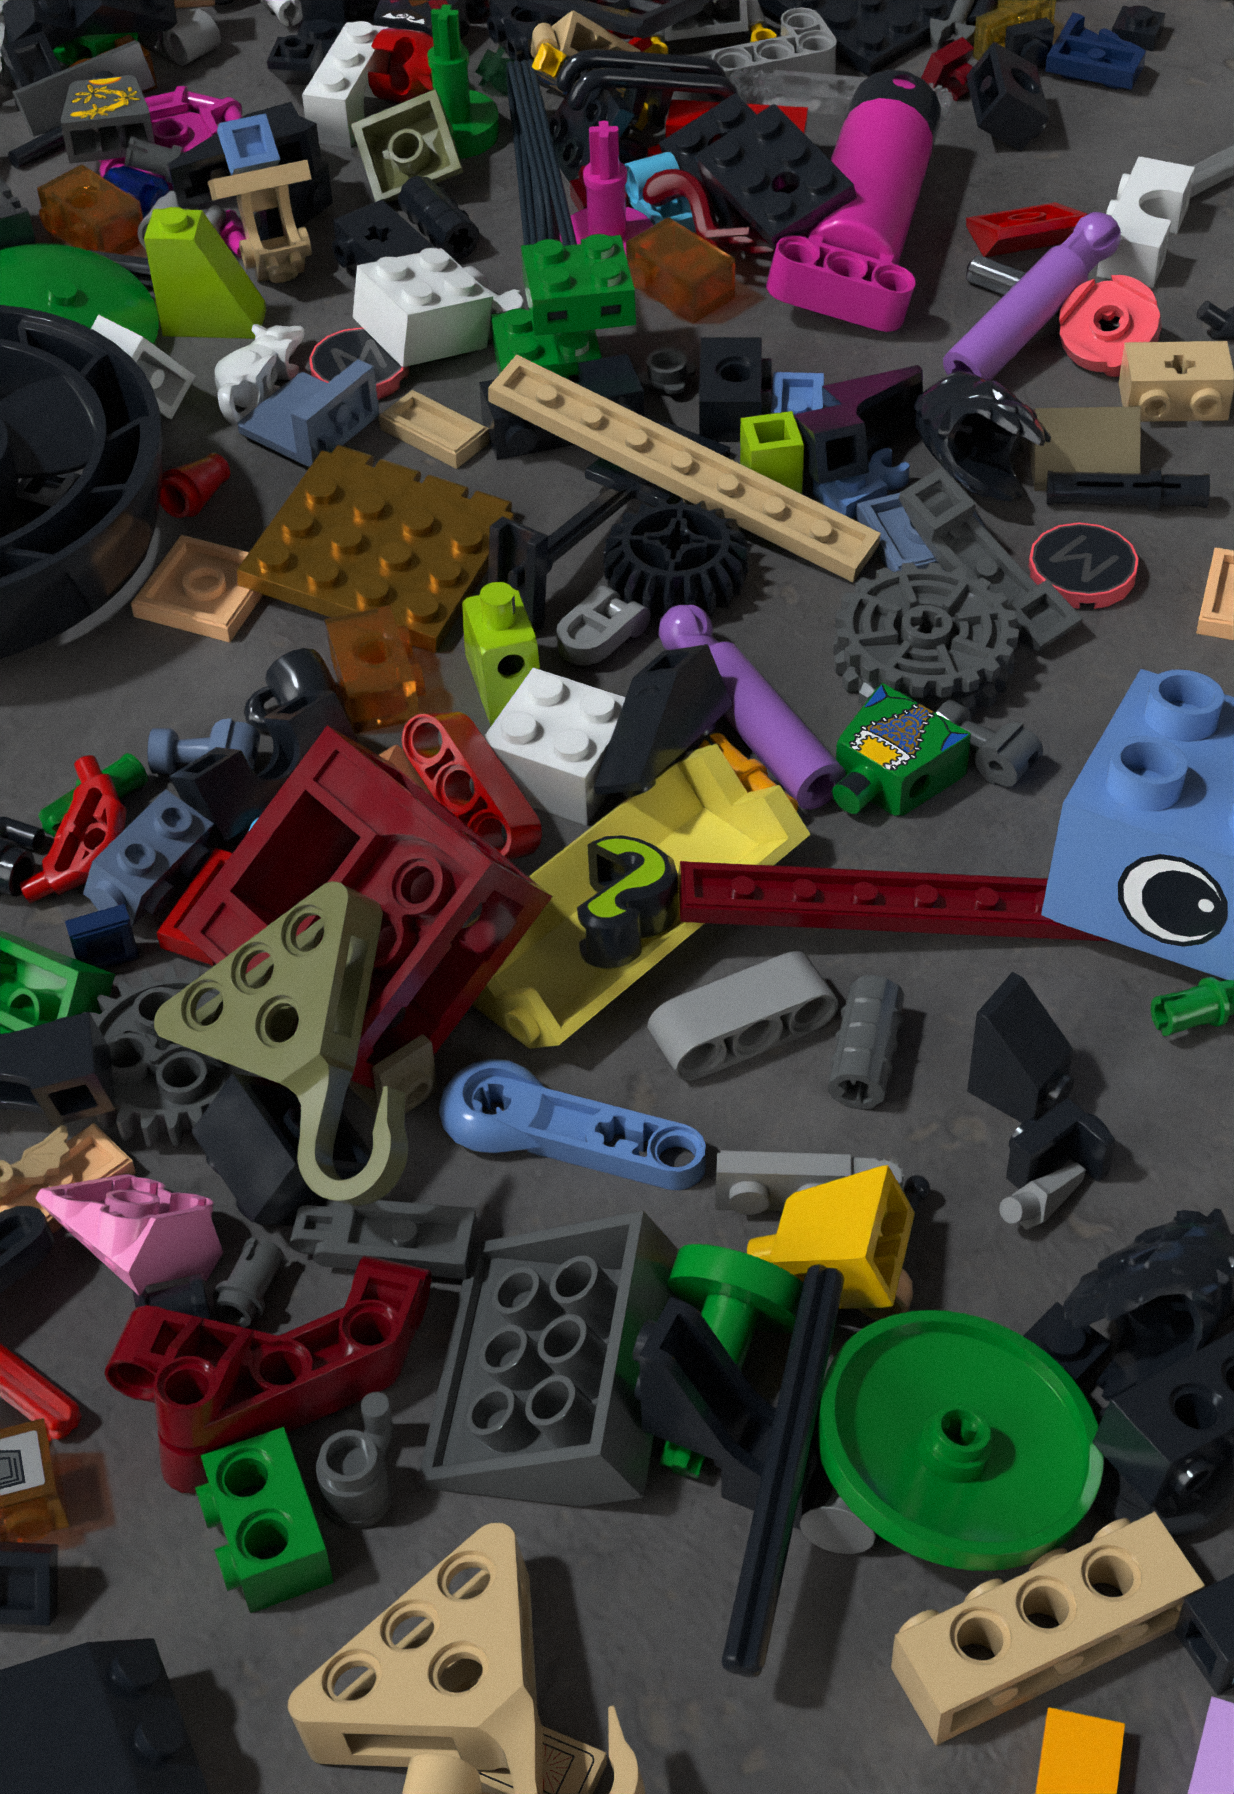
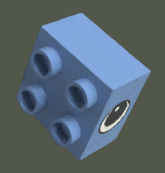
M1140 669L1063 802L1041 915L1054 920V922L1226 980H1234V697L1224 694L1220 685L1213 679L1195 671L1169 670L1157 674Z

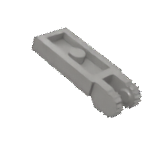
M720 1150V1153H717L715 1210H734L747 1215L758 1214L763 1211H783L786 1199L795 1192L884 1165H889L901 1189L903 1188L905 1175L902 1174L903 1169L898 1167V1163L895 1164L892 1160L887 1161L885 1158L879 1161L877 1158L851 1157V1154Z

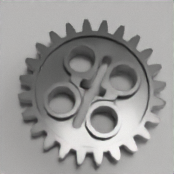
M194 965L186 978H177L174 967L168 966L164 979L155 981L146 970L141 974L142 986L134 989L128 983L120 981L118 982L121 996L115 1000L104 995L97 997L101 1014H90L110 1048L115 1110L99 1114L97 1119L102 1130L109 1129L117 1124L121 1140L127 1141L138 1130H142L146 1146H152L160 1133H169L173 1146H179L183 1131L194 1128L232 1073L263 1078L157 1035L154 1028V1018L157 1010L163 1003L201 976L199 966ZM213 989L204 993L198 1001L196 1010L220 992L217 989Z

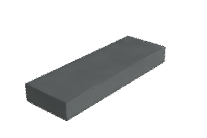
M134 40L13 91L30 135L35 137L61 126V116L69 85L74 81L93 79L97 73L109 71L116 76H135L141 91L155 86L139 42Z

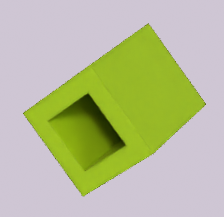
M793 412L741 418L740 464L802 494L804 444Z

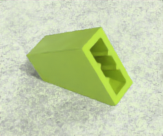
M179 207L153 209L144 242L162 335L168 337L255 339L256 336L251 329L254 324L262 326L266 313V302L203 210H184Z

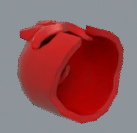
M382 29L376 35L371 47L375 50L391 52L388 74L368 72V82L372 93L379 99L400 104L432 91L431 68L428 65L427 54L429 49L434 46L433 37L425 32L415 30Z

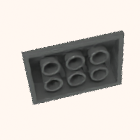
M644 1210L473 1244L467 1279H463L417 1481L421 1486L431 1490L573 1506L596 1505L644 1497L654 1435L642 1431L641 1400L634 1397L636 1383L640 1374V1365L633 1360V1350L644 1323L648 1319L658 1321L670 1296L676 1298V1295L671 1292L667 1283L679 1251Z

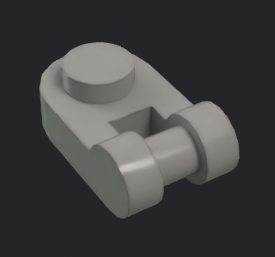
M605 585L600 586L563 617L557 625L558 652L567 662L585 666L598 663L609 656L630 636L637 638L645 631L650 621V610L635 601L627 604L621 601L618 592Z

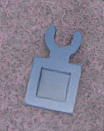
M889 448L880 449L871 456V461L868 463L869 473L818 484L813 479V495L827 507L852 519L856 517L857 503L887 496V490L899 489L905 486L909 481L910 465L904 462L896 467H891L892 450Z

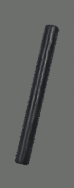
M821 1264L812 1265L804 1279L721 1661L726 1671L749 1678L758 1677L765 1666L845 1280L840 1270L827 1268Z

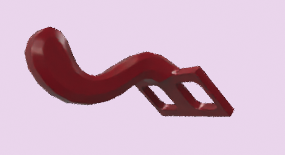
M666 169L655 173L647 179L643 188V197L645 202L655 207L665 205L678 197L688 199L697 235L701 243L712 252L727 256L734 251L744 255L775 252L768 242L756 230L750 227L720 229L716 222L710 194L702 181L693 174L679 169Z

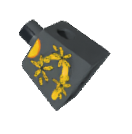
M101 71L93 79L74 81L69 85L61 116V127L69 164L126 157L127 149H130L129 141L131 136L155 144L149 108L135 76H116L109 71Z

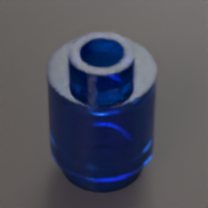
M125 166L109 169L103 176L100 185L101 197L113 211L142 221L148 215L159 198L170 192L168 184L162 178Z

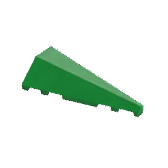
M0 930V1034L19 1031L52 1022L62 1017L82 1014L83 1012L101 1014L97 997L99 995L110 996L115 974Z

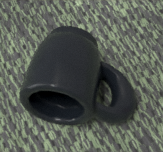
M301 648L292 650L274 661L266 673L265 681L267 686L257 690L250 696L245 704L244 715L246 722L254 726L258 731L269 732L263 720V717L268 715L264 704L273 697L278 706L281 707L306 690L335 691L340 702L335 681L320 653L314 649Z

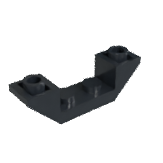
M301 0L303 22L298 34L277 37L267 59L268 70L284 84L308 85L344 25L349 21L350 0Z

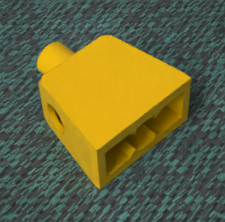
M889 1165L879 1166L793 1193L786 1199L777 1233L751 1238L747 1244V1254L781 1267L799 1278L802 1282H804L807 1271L812 1265L821 1264L827 1268L840 1270L845 1280L839 1309L891 1307L894 1305L915 1212Z

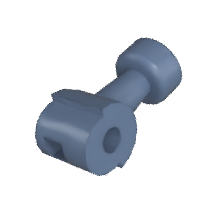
M232 718L216 722L211 729L210 737L179 740L177 732L171 728H152L147 747L149 769L152 774H173L178 769L179 763L190 764L215 747L242 750L249 766L254 771L260 745V734L254 726L245 722L232 721Z

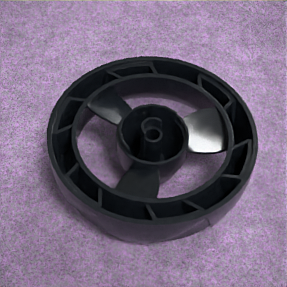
M0 305V659L23 652L69 630L100 609L133 577L147 556L156 527L162 488L163 426L154 390L143 370L130 355L102 334L73 320L47 312ZM84 469L71 489L55 505L24 527L8 534L12 524L19 478L51 477Z

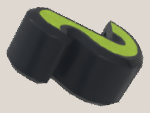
M624 835L605 836L587 844L589 882L598 893L577 907L578 920L586 929V937L579 942L582 959L587 964L597 968L616 969L629 964L638 958L642 952L641 939L652 938L668 929L679 914L678 873L674 859L651 843Z

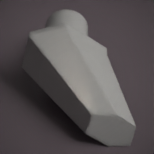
M1076 1162L1029 1182L1013 1193L1012 1196L1002 1200L999 1207L1001 1217L1007 1223L1021 1224L1026 1230L1047 1221L1083 1181L1086 1169Z

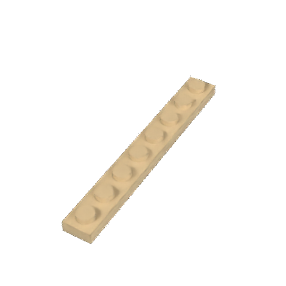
M517 354L488 387L489 402L694 504L705 501L708 511L723 508L725 518L737 519L738 526L851 582H854L879 547L880 532Z

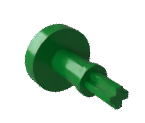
M445 4L442 5L441 9L431 10L434 46L429 49L427 54L428 65L431 68L433 90L436 89L441 97L446 115L453 127V137L459 157L464 159L481 154L496 143L500 134L497 105L490 97L480 92L469 90V51L467 47L461 44L458 10H452L451 5Z
M688 1244L679 1249L667 1284L671 1292L679 1299L702 1311L701 1315L740 1371H742L755 1330L770 1333H793L804 1282L779 1266L740 1251L707 1244ZM666 1440L658 1464L671 1469L674 1474L683 1477L689 1475L698 1479L706 1456Z

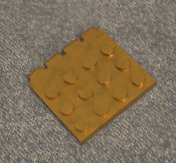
M337 445L332 453L322 450L237 569L238 586L436 653L463 610L462 602L472 596L489 568L490 526L502 516L514 521V514L511 513L512 502L478 490L471 499H468L469 488L432 475H428L423 483H420V471L384 459H380L376 466L372 467L374 460L372 455L341 445Z

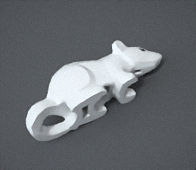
M254 324L251 330L256 336L255 340L250 345L242 347L218 361L215 367L218 403L224 418L228 422L237 425L243 417L280 389V386L274 385L277 379L291 380L298 374L299 366L289 364V358L303 341L304 328L302 326L288 327L275 325L266 329L263 326ZM235 405L247 408L241 413H237Z

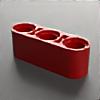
M458 711L419 714L409 719L402 733V747L408 760L433 797L508 860L524 858L533 854L539 847L542 838V825L539 818L475 723L466 714ZM439 731H440V733H441V735H442V745H441V747H440V744H439V741H438ZM471 778L474 782V794L470 790ZM502 825H504L507 832L506 843L502 837Z

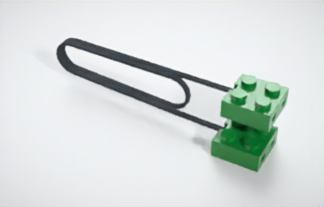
M532 59L528 61L522 60L521 63L519 61L514 63L509 61L506 66L507 90L513 129L524 245H521L523 283L529 310L516 308L505 313L491 314L493 348L498 375L517 354L579 385L578 363L602 358L595 329L636 325L635 288L621 235L594 234L581 239V244H577L536 69L531 67L534 61ZM551 196L562 243L555 240Z

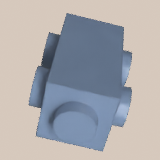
M165 789L92 861L83 894L92 901L99 911L125 904L132 928L147 912L152 916H156L171 899L175 891L174 885L184 875L188 879H192L208 860L211 850L206 848V844L214 823Z

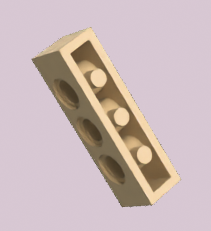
M1156 1512L1132 1523L1127 1518L1118 1519L1103 1527L1094 1536L1092 1542L1069 1553L1064 1548L1052 1550L1037 1559L1031 1565L1028 1572L1004 1583L1002 1579H992L982 1583L966 1596L963 1603L940 1614L937 1610L931 1609L913 1616L903 1624L899 1633L895 1634L891 1669L937 1746L1174 1630L1184 1599L1204 1589L1205 1585ZM1096 1583L1111 1584L1118 1588L1123 1595L1119 1597L1104 1596L1098 1593L1091 1585ZM1034 1613L1046 1614L1054 1618L1059 1623V1626L1055 1628H1041L1030 1622L1026 1616ZM969 1644H979L991 1650L995 1657L988 1660L972 1659L960 1648Z

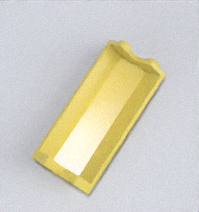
M717 743L686 752V755L681 760L665 768L655 778L656 784L654 787L640 795L627 798L529 876L553 897L472 1006L529 1049L560 1045L705 924L680 922L679 910V914L671 927L652 938L641 939L642 952L638 958L629 964L616 969L597 968L587 964L580 954L579 942L586 937V929L578 920L577 907L598 893L589 882L587 844L605 836L624 835L638 838L657 846L673 858L677 873L680 861L774 866L811 835L780 785L747 793ZM480 915L464 928L472 926L479 919Z

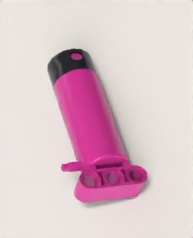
M886 70L872 74L859 84L851 99L831 157V161L854 184L857 198L826 216L822 221L799 236H785L778 241L766 285L769 294L775 299L878 331H895L902 326L916 283L913 274L906 268L899 266L898 263L941 121V105L936 92L924 79L907 71Z

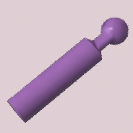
M1092 212L1080 218L1073 233L1060 246L1052 247L946 353L943 358V367L946 374L949 376L950 373L963 371L975 374L985 380H992L1061 309L1068 295L1088 280V273L1100 261L1114 255L1121 241V230L1117 221L1111 215L1102 212Z
M677 605L670 608L660 620L658 634L662 645L666 650L708 644L733 704L722 715L785 790L797 800L801 808L809 810L819 808L833 799L832 789L846 776L845 769L733 643L726 641L717 642L712 636L713 626L709 615L703 609L695 605Z

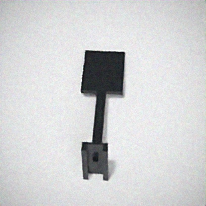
M653 416L649 419L727 458L730 456V447ZM600 457L585 469V478L608 487V489L551 535L548 536L503 516L490 526L488 584L504 582L519 591L533 631L536 634L544 627L546 579L555 561L631 499H637L656 507L659 505L661 498L666 503L673 504L680 496Z

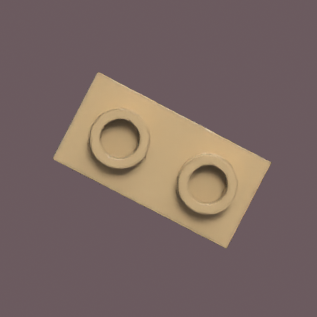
M1227 341L1125 342L1119 377L1123 407L1141 406V422L1228 420L1234 392V370Z

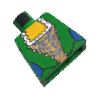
M882 683L873 692L838 739L836 760L845 769L846 776L833 787L832 794L834 800L844 811L850 814L858 813L869 802H872L894 816H904L967 774L971 733Z

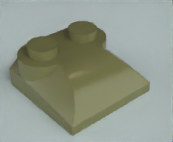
M436 89L351 124L375 202L383 200L389 203L398 199L402 185L414 176L429 177L436 184L464 172L453 137L452 124L446 115L441 97Z

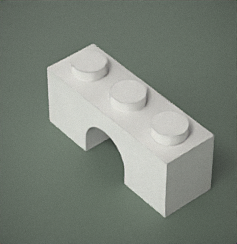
M365 21L346 22L303 92L305 118L317 123L319 144L352 147L356 139L351 124L365 118L364 96L378 98L372 93L367 74L370 71L388 74L391 52L372 49L371 45L376 35L382 29L389 27L375 26Z
M1138 157L1131 174L1124 173L1122 175L1117 200L1112 199L1109 203L1106 214L1111 215L1117 221L1121 230V241L1114 255L1098 263L1097 277L1111 279V275H1125L1141 281L1150 288H1154L1166 259L1169 233L1177 234L1188 209L1195 167Z

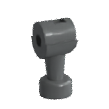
M951 699L944 702L936 712L938 715L971 733L970 750L976 753V766L981 775L993 785L998 783L1005 787L1013 786L1042 757L1043 746L1039 738L1033 732L1023 727L1024 723L1012 722L1003 725L998 731H994L971 722L970 710Z

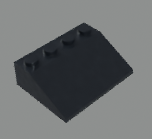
M154 1638L86 1642L0 1670V1794H209Z

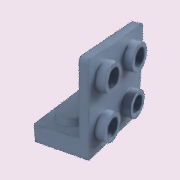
M357 359L329 383L301 372L237 423L238 431L240 434L310 467L322 450L332 453L337 445L343 446L379 416L374 366Z

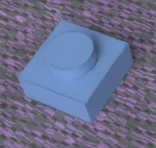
M266 114L219 124L217 132L231 175L278 165L280 157Z

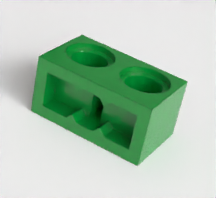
M284 1427L201 1455L208 1483L195 1487L207 1528L210 1529L222 1525L228 1544L214 1550L227 1592L242 1587L249 1612L253 1613L334 1583L327 1551ZM250 1486L264 1487L252 1496H236L241 1490ZM280 1546L285 1548L276 1557L270 1559L256 1558L262 1550L268 1547Z

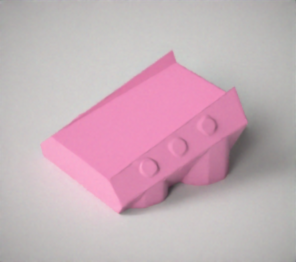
M123 1174L41 1188L35 1198L51 1216L139 1296L148 1285L201 1273L202 1279L207 1281L223 1254L212 1222L214 1202L197 1194L171 1193L165 1190L163 1183L149 1178Z

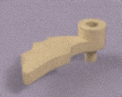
M59 1126L42 1142L24 1150L20 1161L10 1165L8 1162L0 1160V1200L11 1191L12 1183L23 1185L44 1183L47 1176L59 1175L60 1163L66 1160L70 1154V1149L66 1145L68 1140L67 1126Z

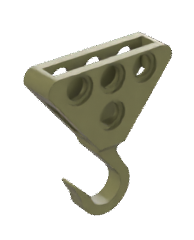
M332 881L325 883L163 1003L156 1012L154 1028L157 1035L161 1038L277 1082L295 1093L301 1104L297 1159L304 1181L312 1191L323 1198L346 1205L362 1206L371 1204L389 1193L404 1171L408 1157V1139L405 1131V1092L389 1086L383 1087L372 1132L373 1150L371 1157L360 1173L350 1179L342 1180L334 1168L333 1148L345 1093L356 1065L383 911L376 900L339 882ZM313 915L321 917V919L296 936L297 929L304 919ZM265 952L270 955L246 973L247 966L254 956ZM213 989H217L220 992L196 1010L198 1001L204 993Z

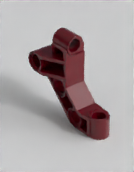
M364 1255L357 1266L351 1291L344 1308L279 1336L175 1312L157 1306L146 1305L137 1307L128 1318L107 1363L104 1374L108 1383L121 1394L136 1400L155 1403L160 1466L163 1479L174 1490L181 1493L196 1494L195 1487L208 1483L201 1455L284 1427L285 1432L289 1433L360 1401L369 1393L380 1392L392 1385L401 1373L415 1331L418 1330L423 1320L431 1289L432 1272L428 1269Z

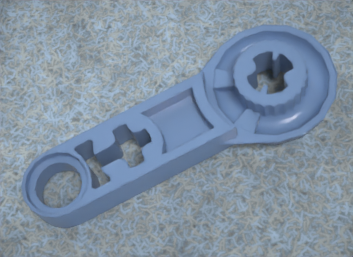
M487 1059L473 1062L458 1071L443 1089L439 1108L443 1129L456 1143L473 1151L500 1153L527 1149L528 1152L668 1190L691 1188L705 1174L706 1144L703 1136L696 1129L682 1123L548 1089L528 1069L509 1060ZM490 1103L504 1104V1111L497 1107L496 1114H485L482 1107L485 1106L490 1110ZM615 1134L625 1136V1139H619L615 1147L604 1144V1142H610ZM648 1141L647 1156H639V1151L644 1152V1142ZM671 1147H683L690 1150L695 1156L692 1162L682 1167H670L659 1159L660 1154Z

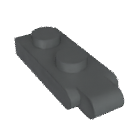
M327 1199L325 1206L303 1205L298 1208L289 1245L299 1253L314 1254L313 1260L325 1267L357 1269L361 1258L367 1255L428 1269L432 1272V1276L467 1279L477 1228L476 1209L377 1200L362 1206H351Z

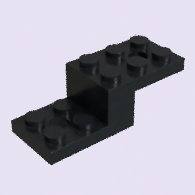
M735 93L659 142L661 152H671L680 170L689 172L702 181L710 194L714 212L729 228H742L752 225L774 250L781 238L792 235L799 236L843 205L857 198L854 184L775 103L756 114Z

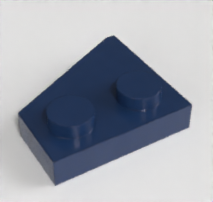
M1073 12L1047 55L1045 72L1059 74L1063 78L1070 80L1083 79L1098 82L1113 89H1132L1144 68L1146 50L1132 42L1120 39L1117 34L1106 28L1101 29L1099 35L1084 27L1085 17Z

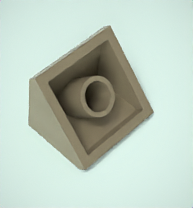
M1141 406L1033 409L1037 414V419L1051 436L1050 443L1045 442L1044 446H1039L1027 439L1034 491L1047 490L1048 470H1053V472L1140 473Z

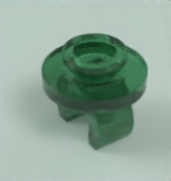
M502 46L498 47L496 53L487 49L475 71L476 74L482 77L478 86L484 89L488 81H490L497 91L508 95L506 66L509 61L514 63L515 60L501 58L505 51V48Z

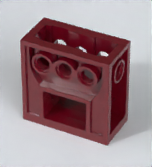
M327 725L178 928L217 964L325 883L339 882L376 900L382 908L383 916L356 1065L350 1081L375 1089L373 1066L421 1034H424L432 1042L433 1056L553 896L393 763ZM481 902L482 911L479 919L472 926L462 928ZM313 915L304 919L297 929L296 936L321 919V917ZM265 952L254 956L247 966L246 973L270 955ZM402 1006L405 1007L406 1013L402 1022L397 1027L387 1029Z

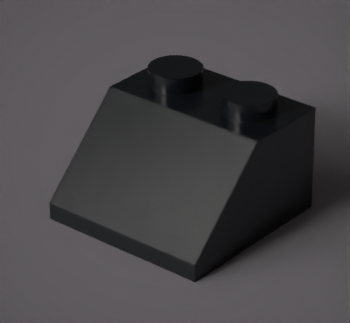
M232 1073L191 1132L206 1153L208 1165L222 1177L236 1198L238 1210L247 1219L259 1225L294 1226L297 1210L300 1206H325L327 1201L326 1198L319 1196L309 1188L299 1169L297 1154L300 1138L301 1104L295 1093L277 1082L267 1078ZM341 1111L333 1148V1164L339 1177L342 1180H346L356 1176L364 1169L372 1152Z

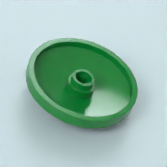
M25 244L0 250V305L23 307L51 313L73 320L90 329L97 316L100 315L144 337L156 346L159 316L155 302L142 282L118 263L95 252L61 244Z
M944 1310L910 1311L880 1319L854 1334L840 1348L824 1377L814 1433L821 1463L830 1482L849 1509L865 1525L894 1546L929 1562L971 1571L1006 1570L1035 1562L1044 1554L1060 1548L1078 1530L1095 1500L1103 1474L1104 1455L1092 1443L1099 1426L1092 1408L1073 1378L1057 1361L1035 1343L1017 1332L987 1319Z

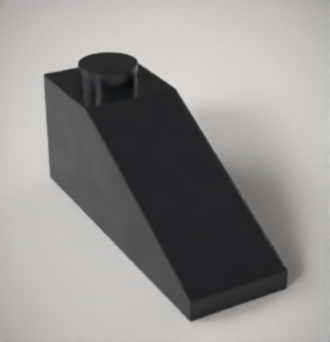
M292 102L252 112L241 117L246 118L266 114L280 157L277 166L307 160L310 172L315 171L307 129ZM218 132L167 164L178 207L182 209L211 201L212 197L208 181L231 176Z

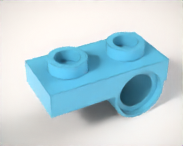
M671 152L657 154L624 164L627 169L625 192L628 195V201L635 210L643 213L651 220L655 229V237L659 242L679 239L684 235L696 232L691 207L687 198L678 197L665 205L655 207L645 202L643 197V188L647 179L652 175L666 169H679L678 163Z

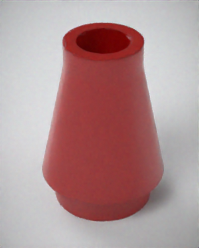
M210 453L202 459L165 471L162 475L160 496L162 508L176 518L196 516L220 485L229 479L230 467L227 461L219 454Z

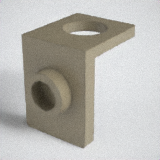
M421 1034L374 1065L372 1071L376 1092L353 1081H350L348 1084L352 1091L376 1115L384 1086L405 1092L406 1114L438 1092L432 1042L424 1034Z

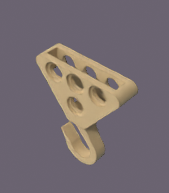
M490 1523L478 1529L293 1690L288 1700V1710L308 1755L314 1762L334 1765L408 1767L410 1758L416 1754L438 1753L466 1761L477 1770L508 1768L514 1794H543L544 1729L537 1709L530 1578L516 1535L511 1527L503 1523ZM468 1568L482 1569L453 1595L449 1593V1584L460 1571ZM412 1617L426 1618L398 1644H393V1633L401 1622ZM355 1667L369 1668L338 1696L334 1694L335 1684L344 1672ZM614 1705L608 1708L609 1759L614 1771V1783L609 1794H645L644 1782L636 1756L624 1739Z

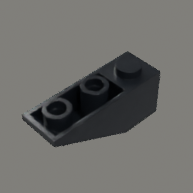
M708 644L662 651L632 678L594 785L597 795L622 792L625 797H633L650 790L656 784L655 778L666 767L681 760L686 755L685 750L696 739L711 733L716 728L715 722L733 706Z

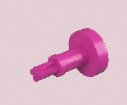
M599 121V126L589 127L590 163L583 170L584 184L586 185L587 208L571 215L577 244H581V239L594 234L621 235L631 277L648 268L655 257V229L653 223L646 215L626 207L625 184L627 182V169L623 163L619 162L618 126H609L608 121Z

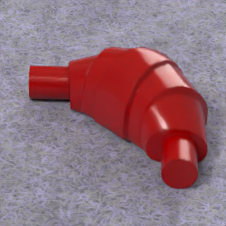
M93 755L83 756L74 763V768L81 784L74 790L70 808L62 819L49 853L42 860L44 870L19 883L25 898L30 904L53 892L60 895L85 884L92 861L125 830L127 809L121 804L111 776L102 773L99 763Z

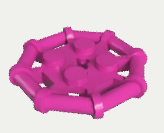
M177 86L173 92L144 98L150 112L155 144L171 149L173 145L183 147V152L189 151L216 134L218 124L243 117L242 106L234 98L226 97L219 99L190 92L187 86ZM126 157L98 160L100 176L109 184H117L119 182L155 191L156 196H165L168 191L174 190L172 183L165 182V176L133 167H125Z

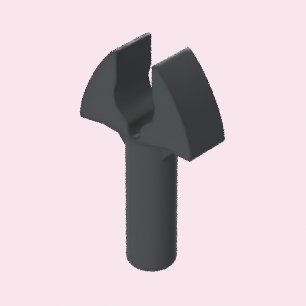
M956 0L949 19L945 21L930 19V36L934 52L941 49L942 43L951 38L953 34L956 35L955 40L963 36L972 46L976 43L977 26L966 25L975 0Z

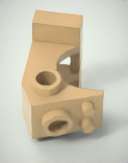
M307 160L208 181L212 201L236 196L246 237L245 240L239 241L243 264L246 270L254 268L258 282L270 280L273 283L290 281L298 273L304 272L305 257L312 255L310 239L306 228H296L288 188L289 184L312 179ZM278 207L284 236L260 241L253 212Z

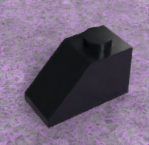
M1014 972L1006 978L977 1012L967 1092L1023 1123L1029 1118L1040 1119L1049 1109L1052 1110L1069 1097L1074 1086V1078L1069 1076L1073 1048L1026 980Z

